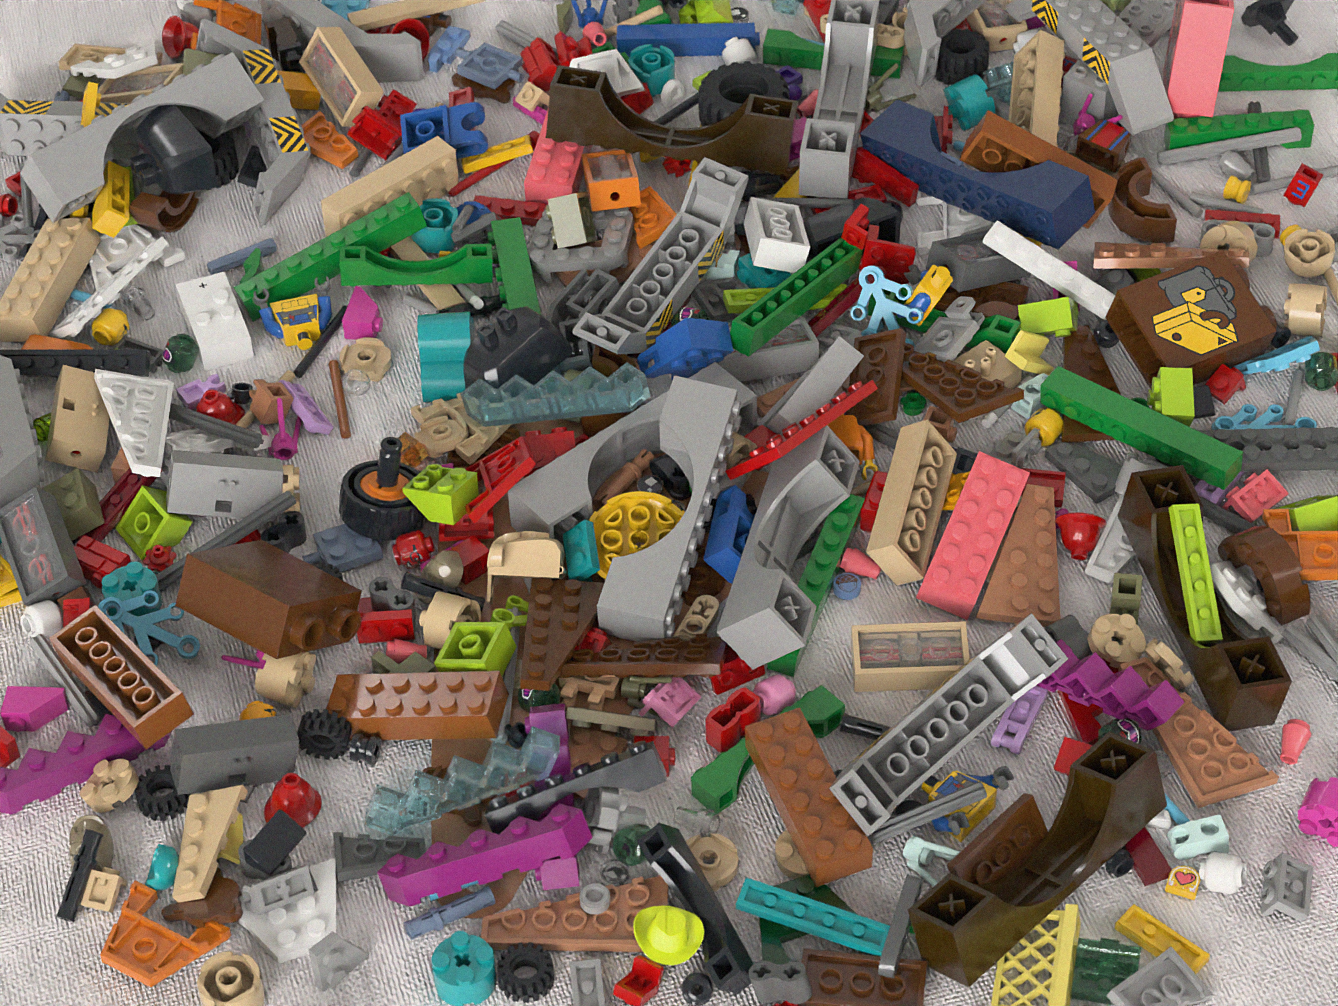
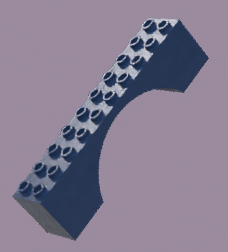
M898 99L860 133L862 147L919 185L918 191L942 200L949 205L961 208L968 213L980 216L987 221L994 223L999 221L1013 231L1039 241L1046 246L1059 250L1095 214L1088 175L1050 160L1030 168L999 173L980 172L960 167L940 154L942 149L934 114Z

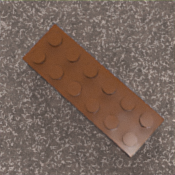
M989 110L966 140L959 159L981 172L993 173L1022 170L1050 160L1088 175L1095 214L1083 225L1087 229L1112 200L1118 181Z
M96 605L49 637L60 659L145 749H148L194 715L183 693Z
M500 671L337 674L326 710H328V714H332L334 711L338 713V718L343 716L346 718L345 722H350L352 733L349 741H352L356 732L363 733L365 737L369 738L373 735L379 736L381 740L497 738L509 693Z
M800 707L745 726V746L815 886L819 887L871 868L873 847L864 831L829 789L836 780V776Z

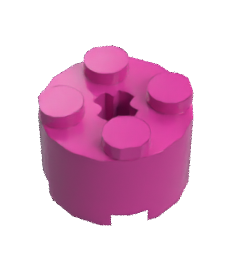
M1329 777L1328 781H1319L1318 778H1315L1309 784L1298 810V819L1300 821L1298 828L1304 834H1315L1326 838L1327 842L1334 847H1338V778Z

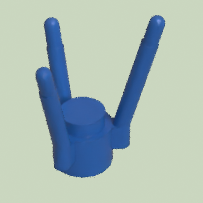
M571 0L578 18V26L584 29L590 22H598L603 25V17L608 0H603L599 13L591 6V0H586V8L582 14L577 1Z

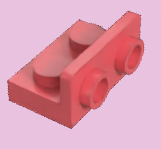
M1267 469L1259 476L1256 472L1243 482L1245 486L1242 489L1238 486L1232 489L1225 496L1228 500L1222 508L1227 510L1232 506L1243 519L1253 523L1263 515V509H1271L1289 493Z

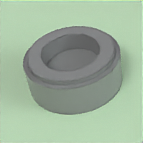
M591 883L580 891V906L585 912L601 914L609 908L610 892L606 886L600 883Z

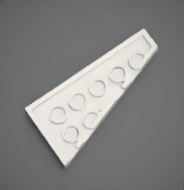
M162 236L153 240L51 330L48 335L53 338H63V340L77 335L84 328L83 325L86 322L92 321L102 312L101 308L107 304L110 305L120 296L119 293L130 284L129 281L134 276L138 277L147 269L146 265L151 260L155 262L165 253L163 249L168 245L167 241Z
M95 369L94 379L132 473L141 474L146 477H160L174 382Z

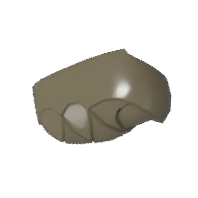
M443 550L436 554L422 569L420 577L455 588L459 585L463 575V564L459 553ZM415 593L418 600L430 605L433 600L432 598Z
M88 814L79 817L74 822L69 836L72 870L75 863L72 860L74 855L78 854L85 829L104 835L95 859L97 861L96 868H92V870L102 872L103 867L111 868L114 845L107 824L98 815Z

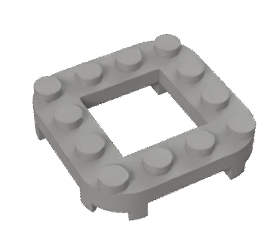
M629 207L593 211L592 216L595 229H606L601 247L592 248L585 246L576 249H557V244H554L551 236V230L554 229L552 219L549 220L546 210L543 211L542 218L536 224L528 249L532 273L542 275V280L552 281L554 272L578 271L582 269L595 270L598 268L610 275L609 271L619 266L626 268L629 263L627 252L632 233H636L633 215L629 211Z

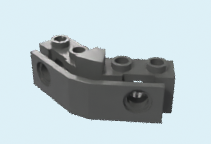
M598 268L590 277L587 270L582 269L549 307L546 319L558 328L573 348V353L554 368L557 378L563 377L562 371H568L569 369L594 374L592 342L574 335L573 329L586 312L592 315L602 314L620 290L617 278Z

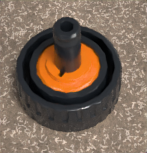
M386 437L380 444L379 460L360 463L352 467L344 475L339 495V513L345 525L354 532L371 539L391 541L396 540L400 535L421 530L427 522V518L403 493V487L420 472L406 464L400 463L402 442L395 437Z

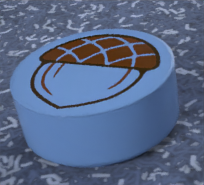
M852 573L839 574L834 579L833 592L838 598L843 600L855 599L861 592V580Z

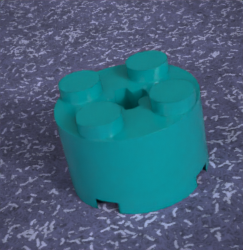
M646 44L635 48L630 53L628 65L641 83L647 84L652 98L661 94L664 85L668 81L675 79L674 53L669 48L660 45V48H652V44Z
M978 75L969 76L943 90L948 102V115H953V119L956 118L958 120L959 126L963 131L977 126L988 110L994 114L996 113L993 97L987 96L985 90L988 87Z
M432 198L422 201L423 204L420 205L427 227L412 234V240L424 253L452 252L456 245L451 234L454 232L452 226L458 218L457 208L450 206V202L444 199Z
M130 562L127 566L114 570L102 579L104 599L115 597L123 602L141 596L148 590L155 591L158 594L159 602L155 608L147 609L143 606L128 612L137 617L160 610L163 602L157 577L153 571L142 566L140 562ZM151 595L145 598V602L148 604H152L156 600ZM109 608L107 609V614L114 616L117 614V610Z
M456 931L451 937L445 939L436 947L431 957L433 978L438 996L444 1002L452 1006H464L463 1004L473 1002L474 1005H477L490 997L496 986V970L493 950L485 940L468 934L465 931Z

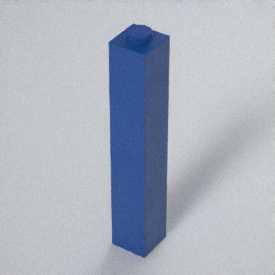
M755 23L617 25V50L620 54L625 52L630 57V53L635 48L652 44V48H660V45L669 48L674 53V57L722 56V51L726 48L725 43L734 37H737L738 40L747 39L755 51V46H760V32H755Z

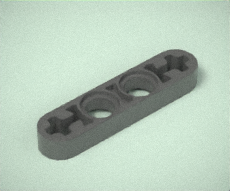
M907 874L881 954L878 975L893 979L896 976L911 928L908 909L920 898L923 878Z

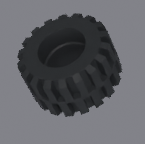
M961 28L951 30L942 37L936 74L934 76L936 80L944 82L946 85H952L972 75H978L983 80L984 76L988 73L990 47L986 38L980 36V33L976 31L972 32L969 29L962 30Z
M199 130L198 132L212 149L217 187L214 188H220L222 185L229 184L230 180H234L239 172L238 157L233 138H230V135L225 133L213 139Z

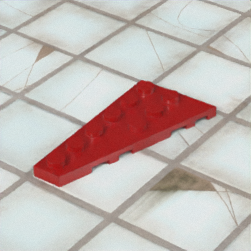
M873 379L862 384L861 380L847 387L848 393L844 391L831 399L832 403L829 404L828 402L817 408L815 414L803 418L799 421L798 425L796 422H793L782 429V435L778 433L767 439L765 446L761 445L749 452L748 457L725 471L729 479L733 480L783 457L878 388Z

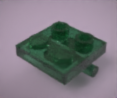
M1078 937L1071 999L1114 1005L1107 995L1112 989L1138 971L1141 947L1120 944V940L1101 938L1099 941Z

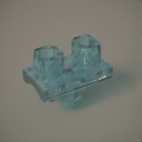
M1013 61L983 72L988 87L986 91L998 89V97L1006 103L1010 102Z

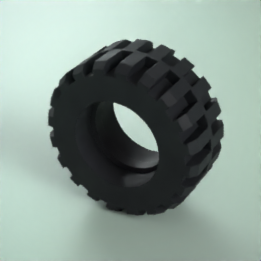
M744 61V63L732 62L727 66L725 64L718 67V70H712L702 80L699 87V121L701 126L713 124L731 115L745 102L750 94L789 100V86L779 72L776 73L773 68L765 67L761 63L751 64L749 61Z

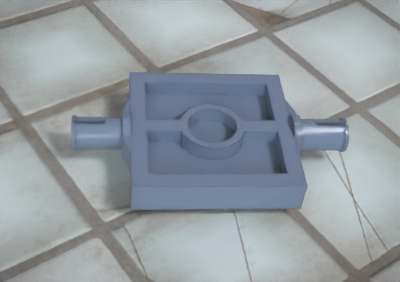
M485 42L473 51H467L461 47H458L455 51L456 57L464 59L457 66V73L492 89H496L506 79H513L519 83L524 80V73L516 71L522 66V57Z
M342 524L314 533L313 538L317 546V552L302 556L303 561L309 564L324 562V565L327 566L329 563L333 565V569L337 567L339 572H343L382 559L383 553L379 542L385 540H376L362 536L351 530L347 525Z

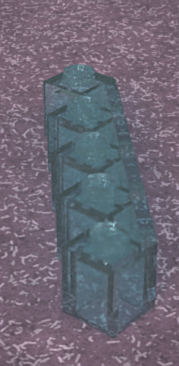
M625 363L608 378L589 366L571 382L557 372L551 371L534 386L517 374L498 389H495L479 378L460 393L467 415L484 427L631 412L651 396L645 374L629 363Z
M532 726L521 750L493 741L482 765L454 755L444 779L415 770L405 794L377 784L366 808L364 826L389 835H395L403 832V828L417 823L422 825L441 818L442 814L454 809L459 811L481 803V799L495 794L500 796L520 788V785L532 780L540 781L548 778L560 753V736Z

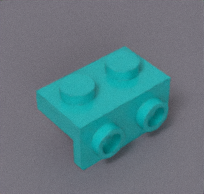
M585 519L563 534L569 580L575 579L592 582L591 575L600 570L594 525L593 522Z

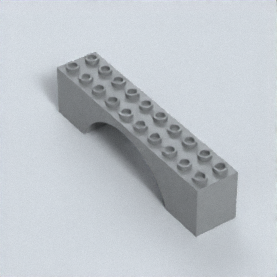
M831 0L816 107L813 119L807 118L800 149L799 195L848 199L877 45L880 0Z
M1132 0L1118 17L1153 48L1166 31H1171L1176 0ZM1081 59L1063 76L1059 122L1072 127L1074 121L1079 117L1078 112L1082 109L1089 94H1092L1093 97L1086 113L1092 115L1096 123L1100 120H1108L1119 116L1108 85Z
M232 52L226 56L220 54L211 61L212 63L206 66L200 64L195 67L191 74L187 76L181 74L175 77L171 84L167 86L161 84L154 88L151 94L137 96L128 106L125 107L124 104L119 105L112 110V114L106 117L100 115L91 121L92 124L86 127L80 125L73 129L70 135L66 137L58 136L50 142L49 146L45 148L39 146L29 152L30 156L24 162V167L20 174L52 223L94 202L105 184L103 161L107 145L122 132L139 125L158 106L176 105L196 129L213 139L251 120L265 100L234 53Z
M716 362L688 378L737 389V401H741L739 412L741 423L736 433L745 436L756 429L757 395ZM669 390L517 482L508 491L511 526L517 532L535 531L549 533V538L558 540L564 547L563 534L583 520L589 521L593 514L592 502L602 484L613 473L622 468L627 462H631L642 449L647 450L644 456L649 451L653 455L665 453L660 449L659 419Z
M674 375L659 419L660 449L668 454L683 470L692 489L691 499L681 520L665 537L639 552L612 559L597 604L599 629L606 632L607 635L635 642L673 637L675 631L673 619L675 615H680L683 605V599L680 597L682 591L687 592L691 578L688 572L690 567L695 568L698 552L695 550L697 544L702 545L705 536L703 525L705 521H710L713 506L710 503L712 498L717 499L720 483H717L719 476L723 477L726 471L727 461L724 459L726 453L731 454L734 438L731 437L733 431L738 432L741 416H739L741 401H737V389Z
M827 425L783 457L773 461L717 629V633L722 640L752 669L802 648L807 642L817 607L789 578L790 572L799 551L812 532L831 511L850 496L860 463Z

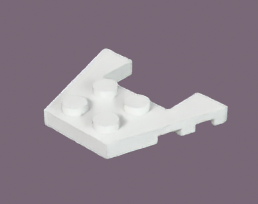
M152 37L135 43V47L126 49L125 54L119 56L117 54L104 57V61L99 63L87 60L70 66L73 76H78L83 73L84 77L97 75V78L116 79L158 64L155 39Z
M918 191L917 193L918 206L943 203V230L918 233L919 255L929 253L933 241L987 231L993 226L991 221H987L980 216L968 213L961 208L949 205L923 192Z
M137 225L123 227L114 238L106 234H98L101 241L89 260L96 291L113 277L111 272L124 267L155 240L150 232ZM167 242L168 245L163 249L165 253L158 259L165 268L185 259L184 251L178 247L176 249L170 247L169 242Z
M191 428L166 435L164 451L170 455L172 450L221 454L224 453V449L233 446L257 451L271 447V436L262 435L264 442L260 444L259 448L255 449L198 428Z
M334 858L309 867L310 876L317 890L314 892V895L269 912L258 914L246 910L244 902L251 900L248 892L241 890L242 896L239 899L242 903L243 916L238 922L255 936L256 941L278 964L308 954V950L332 931L337 933V867Z

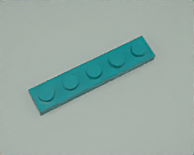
M747 877L735 908L874 956H881L890 929V925Z

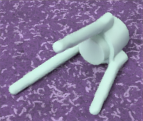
M917 836L910 837L903 850V856L909 859L907 867L917 871L933 887L938 881L920 865H928L934 855L951 861L960 853V851L925 841Z

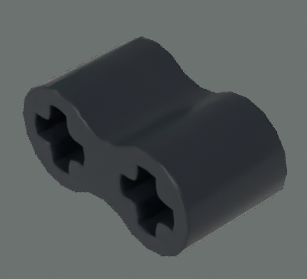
M297 511L285 512L275 526L267 528L261 534V540L287 553L291 549L304 544L307 538L303 515Z

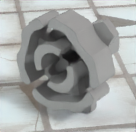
M617 787L588 788L581 807L593 837L588 843L599 845L598 852L603 854L608 853L611 837L615 834L616 830L640 834L646 819L645 809L627 805L628 795H619Z

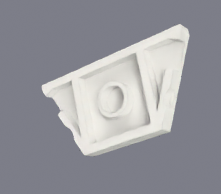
M617 49L575 58L570 63L569 67L606 72L618 96L644 91L643 85Z
M1230 561L1211 565L1212 580L1231 608L1256 630L1262 627L1267 636L1271 638L1273 644L1279 642L1283 636L1264 610L1267 607L1264 601L1252 593L1251 589L1253 586L1249 580L1240 575Z

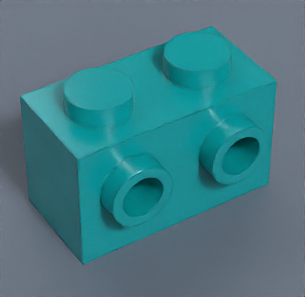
M751 253L738 258L737 276L750 289L775 288L792 275L786 271L753 266Z

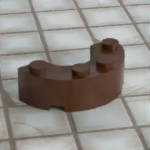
M1145 157L1123 164L1119 167V172L1113 175V178L1118 181L1112 200L1108 204L1111 220L1120 231L1134 238L1152 243L1174 242L1177 218L1169 203L1158 204L1142 198L1150 194L1152 171Z
M163 190L159 196L141 192L129 205V213L140 225L173 233L184 227L195 212L200 200L196 198L198 191L185 194H171Z
M596 344L592 359L593 372L601 378L599 384L609 388L596 395L584 397L581 420L583 433L588 437L595 436L599 431L608 428L619 419L631 414L642 406L643 403L641 372L637 361L634 358L631 359L626 354H616Z
M1255 525L1222 540L1218 546L1220 558L1223 561L1232 562L1236 569L1248 565L1254 571L1255 576L1263 587L1265 604L1267 606L1266 610L1281 626L1310 613L1308 584L1302 585L1298 573L1303 569L1291 547L1275 530L1265 525L1259 527Z

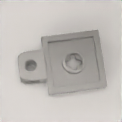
M961 296L957 298L945 311L948 317H939L914 346V351L922 354L931 352L936 354L937 360L944 363L946 360H955L963 347L972 340L973 335L978 331L979 326L985 319L983 313L970 312L975 305V300L972 297Z

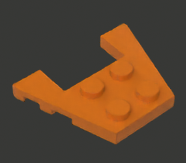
M193 0V5L216 10V24L261 45V14L236 2L232 5L224 0ZM193 32L190 46L192 50L196 49L198 33Z
M1263 509L1262 518L1266 526L1281 535L1295 553L1303 569L1298 572L1301 581L1338 580V531H1292L1289 509Z
M135 880L130 887L131 893L127 901L124 900L121 907V915L117 924L114 923L100 955L103 963L152 987L231 937L230 928L212 920L204 922L206 928H198L189 938H185L144 917L143 915L158 900L156 890Z

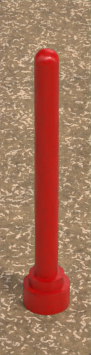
M537 131L527 134L531 139L533 151L540 135ZM514 159L476 171L451 188L448 192L449 195L452 197L458 195Z

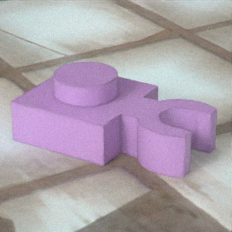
M218 374L209 376L203 383L200 379H197L177 388L176 392L177 397L186 408L193 410L197 408L199 401L207 390L213 389L224 393L226 386L224 381H219Z

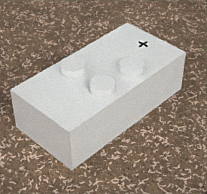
M751 197L744 220V228L753 266L795 273L806 264L810 249L799 206Z
M225 272L175 284L179 305L204 371L254 358L250 334Z

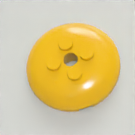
M628 492L607 500V504L597 512L595 511L589 519L594 525L600 570L597 573L606 580L614 557L630 555L657 543L677 525L685 511H681L675 506L671 499L652 492ZM644 543V545H641V548H638V546L634 544Z

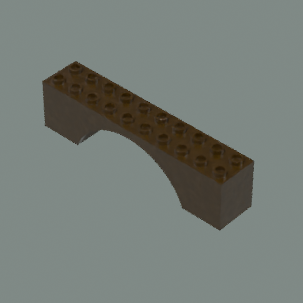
M558 65L550 84L546 138L552 139L555 142H575L580 146L595 145L606 150L615 148L622 149L628 153H648V155L653 157L668 156L675 160H695L697 163H701L704 157L729 168L734 166L744 168L747 171L761 170L768 171V173L773 175L786 174L788 169L798 101L750 94L735 112L718 122L696 128H676L650 121L632 110L615 92L606 72Z
M1184 466L1132 472L1117 517L1214 719L1229 732L1274 724L1292 680L1271 638L1265 636L1251 639L1242 634L1224 611L1215 588L1214 592L1223 640L1219 643L1199 644L1190 636L1168 508L1177 504H1199L1203 524L1204 506Z
M1108 732L1070 766L1068 784L1059 812L1046 837L1021 866L997 881L981 885H974L949 873L908 909L921 959L922 961H927V967L969 988L1167 806L1156 751Z

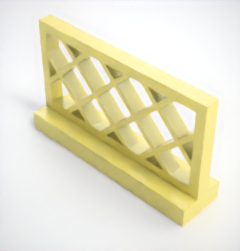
M1066 904L1065 910H1053L1030 931L1032 932L1035 929L1043 936L1032 945L1024 938L1021 939L1019 943L1026 949L1014 957L1007 952L997 962L991 1006H1008L999 1005L1001 998L1010 992L1018 999L1011 1006H1033L1030 1001L1040 994L1048 1000V1006L1071 1005L1081 927L1078 905ZM1047 920L1059 921V926L1049 933L1040 925ZM1050 943L1055 948V952L1044 958L1037 950ZM1032 954L1039 963L1026 970L1020 962ZM1012 967H1015L1022 975L1009 982L1003 975ZM1046 968L1052 974V977L1040 984L1033 976ZM1028 980L1035 989L1023 996L1016 988Z

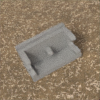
M308 865L295 866L284 873L254 884L249 883L242 887L243 891L248 892L251 900L244 902L246 910L258 914L269 912L314 895Z

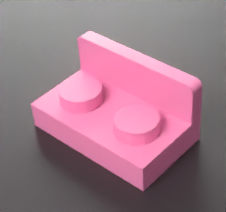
M672 677L671 683H659L641 701L645 706L640 710L639 714L643 717L652 708L663 721L673 728L701 696L682 678Z

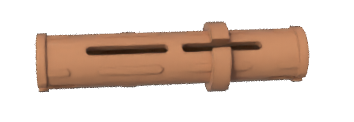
M642 449L631 462H627L622 467V472L593 500V504L598 510L607 504V500L623 494L633 482H638L642 478V473L650 466V460L655 459L650 451L644 456L647 450Z

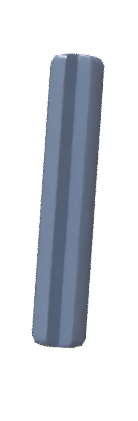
M272 238L212 260L207 263L208 272L210 275L243 265L255 248L260 249L261 257L277 251L276 243Z

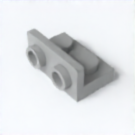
M1034 428L1025 438L1020 434L1009 433L988 455L1021 469L1040 450V430Z
M1282 852L1264 866L1262 872L1264 884L1260 894V901L1262 902L1260 913L1267 917L1274 910H1278L1303 922L1309 917L1313 867Z

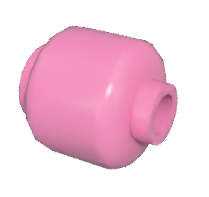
M772 675L757 683L753 693L761 698V712L767 716H775L780 714L785 707L794 704L796 690L789 679L782 675Z

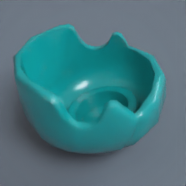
M158 844L154 851L145 883L146 886L154 890H166L175 883L179 855L175 848Z

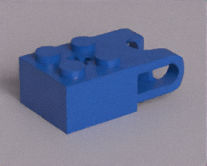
M478 102L448 108L447 105L400 115L404 154L436 136L456 150V160L482 154L488 149V139L485 134L479 130L470 131L472 128L483 124L485 120V109Z
M685 318L656 337V344L642 352L637 358V363L642 378L653 379L665 374H671L672 380L674 375L689 378L712 363L723 361L725 356L733 352L728 322ZM653 359L655 364L648 368L649 361Z
M737 485L728 487L717 498L703 559L731 584H733L755 514L752 515L746 505V494Z

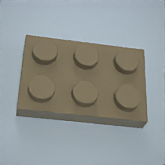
M574 706L567 708L566 719L573 720L572 725L589 728L592 723L602 724L601 730L614 732L620 731V727L631 728L630 734L647 736L649 731H655L657 719Z

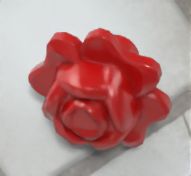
M155 545L153 549L146 551L143 564L147 565L151 571L162 572L174 564L173 561L177 555L175 552H172L170 546Z

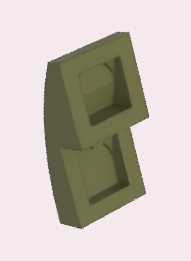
M563 0V4L556 5L559 32L562 31L565 35L570 29L573 20L571 0Z
M83 73L78 76H73L72 74L62 87V90L69 93L70 96L83 98L88 82L99 85L102 78H97V75L84 77Z

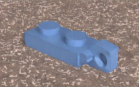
M448 26L428 54L429 71L437 73L444 63L451 64L456 58V49L458 47L463 48L470 39V30Z

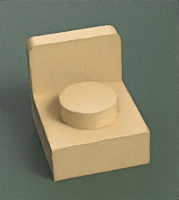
M528 81L515 99L517 103L531 112L534 111L537 105L542 107L544 104L549 107V95Z
M103 867L102 872L91 870L81 905L113 913L120 887H126L128 881L120 877V871Z

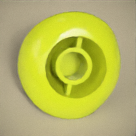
M665 905L648 907L640 910L634 919V936L639 947L648 958L659 964L677 965L685 962L694 955L703 941L704 927L702 921L695 914L681 908Z

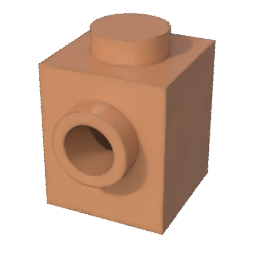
M929 406L923 421L928 419L948 444L949 442L954 443L957 434V428L953 427L954 419L940 408Z

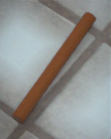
M331 360L328 365L340 434L342 438L347 439L351 436L339 362Z

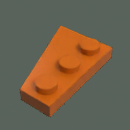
M321 111L301 125L305 142L310 145V153L342 169L358 157V149L343 134H339L336 131L335 125L332 122H328Z
M651 186L640 191L641 206L631 207L635 223L634 229L637 235L636 241L640 249L659 239L677 215Z

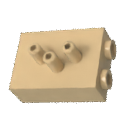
M987 340L953 360V362L981 372L984 379L1003 381L1004 387L1012 390L1021 382L1022 369L1004 357L1005 354Z

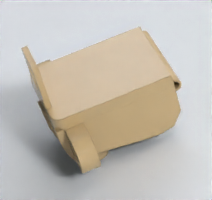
M511 532L498 537L492 543L488 554L487 603L493 604L495 577L564 580V577L568 575V570L564 568L565 552L563 545L558 540L549 538V533Z

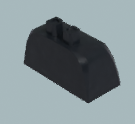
M176 105L158 106L141 121L135 130L139 155L130 158V165L135 174H140V179L145 187L156 183L162 190L171 194H185L217 187L211 146Z
M864 197L808 217L803 222L810 245L806 264L842 237L845 222L860 204L869 208L867 216L869 224L879 226L877 239L900 244L901 212L879 200Z
M527 306L511 310L501 308L496 313L497 321L492 325L489 323L483 324L477 329L478 337L472 341L463 358L466 393L497 414H503L573 353V348L558 328Z

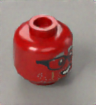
M420 530L398 536L396 544L392 545L397 564L399 566L403 565L406 569L419 567L428 559L431 560V553L435 552L431 536L425 537L424 533Z

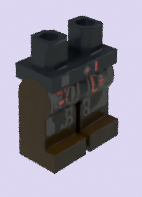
M288 17L265 22L269 51L272 58L279 61L281 71L305 73V70L299 63L303 55L302 45L300 41L297 42Z

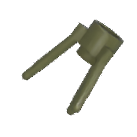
M894 64L868 88L865 111L869 112L874 109L878 112L885 107H889L896 100L893 99L881 103L883 96L880 89L884 86L883 82L898 68V64ZM914 93L897 99L905 102L916 98L917 95Z
M633 675L625 677L622 683L621 696L622 698H628L627 705L642 709L645 705L639 700L647 696L649 688H655L659 683H671L672 678H647ZM652 708L648 711L649 713L659 717L658 714Z

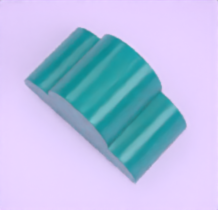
M470 312L418 315L417 329L423 402H432L438 399L444 401L455 399L458 393L466 391L463 358L468 347L475 339L474 319L471 317Z

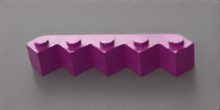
M1062 639L1057 640L1055 643L1067 656L1068 660L1050 676L1036 685L1054 693L1057 690L1068 694L1069 699L1088 707L1091 704L1103 708V713L1124 721L1126 718L1137 721L1138 727L1147 731L1166 723L1184 704V700L1167 680L1149 688L1131 665L1114 674L1096 652L1079 660Z
M565 703L530 707L529 716L524 718L526 734H532V752H527L529 770H534L535 773L534 787L544 784L548 777L555 774L565 776L572 773ZM574 793L556 801L541 814L537 821L541 822L559 804L575 808ZM577 854L561 860L560 856L544 860V866L535 868L536 881H542L543 890L577 887L580 885V868Z
M105 714L95 736L67 731L56 753L28 748L17 770L0 767V812L11 815L23 810V805L37 799L39 802H42L62 793V788L75 782L78 785L86 782L94 773L95 765L102 760L110 762L116 759H126L131 762L138 759V754L151 748L156 751L165 747L172 731L148 749H145L114 715Z
M559 804L541 822L518 816L502 833L495 834L477 829L459 847L437 841L418 860L397 853L377 871V874L389 900L410 907L420 904L422 897L435 893L440 898L462 891V885L478 881L479 885L502 879L504 872L517 868L522 873L544 866V860L560 856L561 860L574 857L593 837L581 809Z

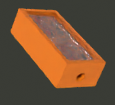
M622 149L581 154L584 181L592 212L641 206L638 175L631 153L625 152Z

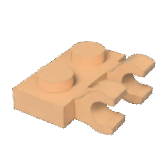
M574 675L570 678L560 677L559 686L563 687L560 696L564 697L562 703H565L566 708L574 706L577 693L581 691L590 694L587 701L591 704L589 709L602 711L605 697L614 699L623 678H618L615 675H603L598 678H589L586 675Z

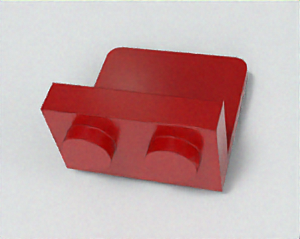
M869 224V234L866 245L863 248L864 252L858 269L861 272L867 266H883L887 272L884 276L886 279L899 284L909 285V281L904 273L910 272L908 267L914 263L915 247L877 239L879 226Z
M567 427L553 428L550 434L541 435V430L525 432L524 439L529 443L536 462L533 469L546 466L557 457L576 447L574 430L568 431Z
M370 597L360 599L359 613L361 615V624L357 631L359 644L394 641V638L403 641L415 640V622L413 621L412 609L375 612L372 609Z

